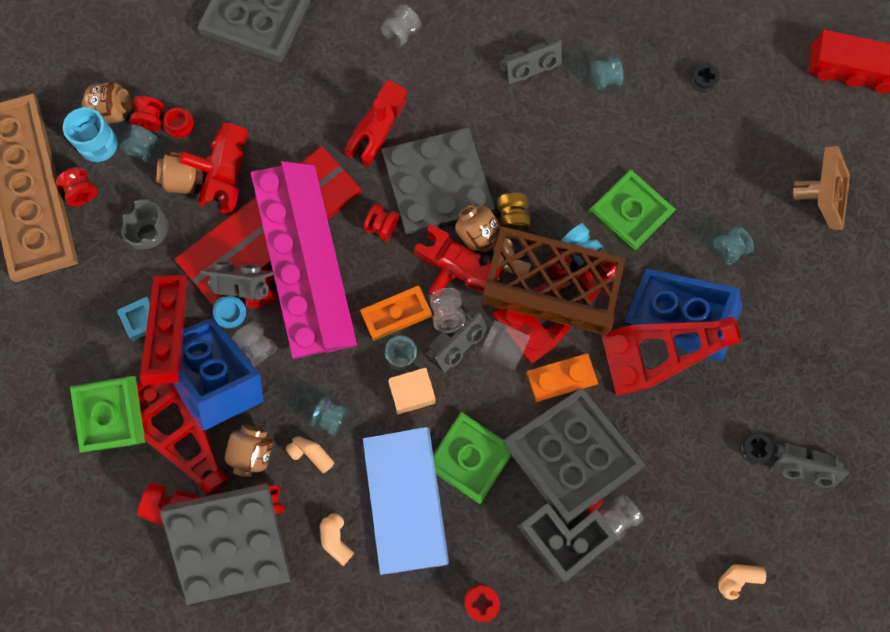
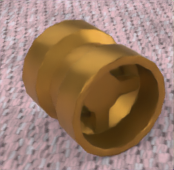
M509 193L497 198V209L501 212V218L499 219L501 226L518 231H525L530 228V219L525 211L528 207L527 195Z

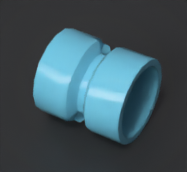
M82 107L75 109L65 118L63 123L64 135L83 158L91 162H101L114 154L118 144L117 136L98 111Z

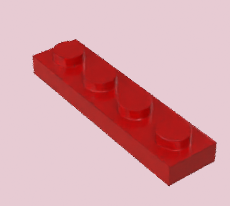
M187 275L153 276L140 372L142 384L179 382L188 290Z

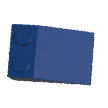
M646 268L624 322L627 326L715 322L732 316L737 321L742 309L740 290L731 286ZM719 329L718 336L720 339H724L721 329ZM697 333L681 334L675 337L677 348L692 353L701 348V341ZM727 347L707 358L723 361Z
M213 318L184 329L179 382L173 384L187 410L203 431L264 402L260 373Z

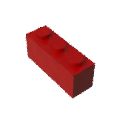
M823 29L812 43L808 74L815 75L823 81L834 79L846 82L851 87L866 86L875 88L879 93H890V44Z

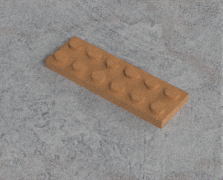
M34 94L0 102V238L9 278L14 282L79 264L61 190L56 184L57 174L39 101Z

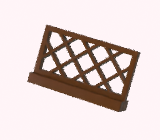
M501 226L481 303L606 335L613 327L615 318L613 314L626 258ZM508 237L518 240L524 250L509 257L503 248L504 238ZM540 246L549 248L555 257L543 265H540L532 252ZM500 254H501L502 257L504 258V261H502V262H500V263L498 264L499 258H500ZM527 254L536 269L521 276L513 261ZM571 254L580 256L586 265L574 273L571 272L563 260ZM558 262L567 277L552 284L544 269ZM602 262L616 265L614 276L606 281H603L595 269V266ZM508 265L516 280L507 285L495 282L496 271ZM589 270L598 285L584 292L576 277ZM537 273L540 274L548 287L539 293L530 291L525 283V280ZM569 281L579 294L578 297L571 301L562 299L556 288ZM610 283H612L611 291L607 287ZM520 284V286H521L522 288H518V287H514V286ZM601 289L608 299L607 309L595 308L588 299V296ZM551 292L553 296H549L546 294Z

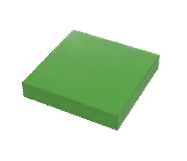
M630 169L588 212L634 253L676 209Z
M135 376L70 386L80 453L145 443Z
M461 412L433 453L438 477L478 504H481L510 459L511 454L504 446L502 438Z

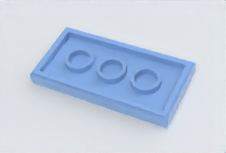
M425 427L363 438L380 575L449 564L429 428Z

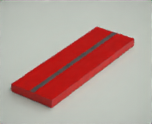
M323 146L300 163L315 165L327 220L362 193L361 188ZM256 197L174 259L212 305L220 297L226 295L213 293L208 288L210 275L200 274L201 270L212 268L215 262L220 261L234 262V267L250 264L260 265L261 270H265L271 265Z

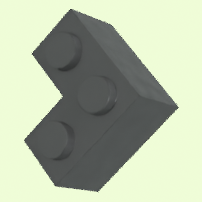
M546 503L542 504L516 525L554 576L561 582L569 580L619 538L597 509L587 512L567 528L551 506Z

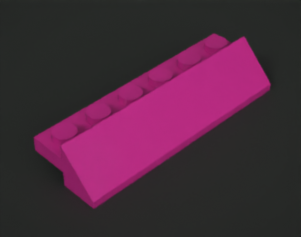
M281 161L282 166L251 172L292 358L297 359L357 346L315 165Z

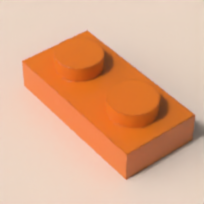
M419 285L360 310L373 341L432 317L430 308Z
M588 353L526 372L536 403L598 384Z

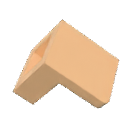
M426 368L389 379L397 414L435 404L436 399Z

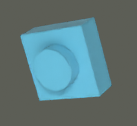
M147 296L117 310L126 333L132 341H136L146 335L150 299Z

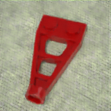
M602 262L595 266L603 281L614 276L616 265ZM589 270L576 277V280L585 292L598 285ZM565 275L563 278L560 277V278H558V279H556V280H553V281H551V282H552V284H555V283H557L558 281L564 279V278L567 277V276ZM570 281L556 288L562 299L564 298L560 291L571 285ZM543 284L530 291L539 293L548 287L546 284ZM601 289L588 296L590 302L594 300ZM551 292L546 294L549 296H553ZM501 308L492 314L531 365L555 348L571 328V326L556 323L552 328L545 329L536 317Z
M734 316L715 322L629 325L609 331L606 335L601 334L616 396L650 389L721 349L742 342L741 333ZM719 329H721L722 336H723L724 339H720V338H719V336H718V331H719ZM687 333L699 334L701 348L685 356H679L675 337ZM661 339L665 341L669 352L668 359L653 369H647L642 357L640 344L644 340Z
M142 381L138 383L137 390L144 440L198 483L206 496L215 494L228 484L230 480L218 464L206 430L203 431L187 410L174 384H142ZM171 403H175L181 411L183 425L171 435H164L153 426L152 417ZM189 433H192L201 448V453L191 461H186L175 449L174 445ZM209 470L213 471L207 477L203 478L205 472Z

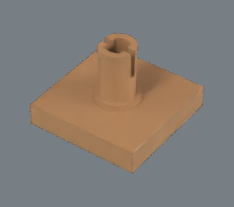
M839 146L825 147L821 180L795 181L794 187L797 188H793L794 200L818 199V206L829 228L834 230H843L850 179V174Z

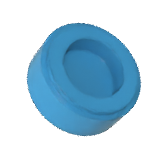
M226 295L220 297L214 303L212 313L215 321L220 326L234 328L244 321L246 308L239 298Z

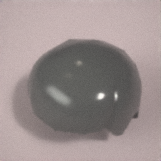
M151 199L134 201V210L129 214H123V227L121 229L123 240L136 250L143 251L154 248L164 241L169 232L170 224L166 213L158 203ZM146 228H155L153 231L141 234Z

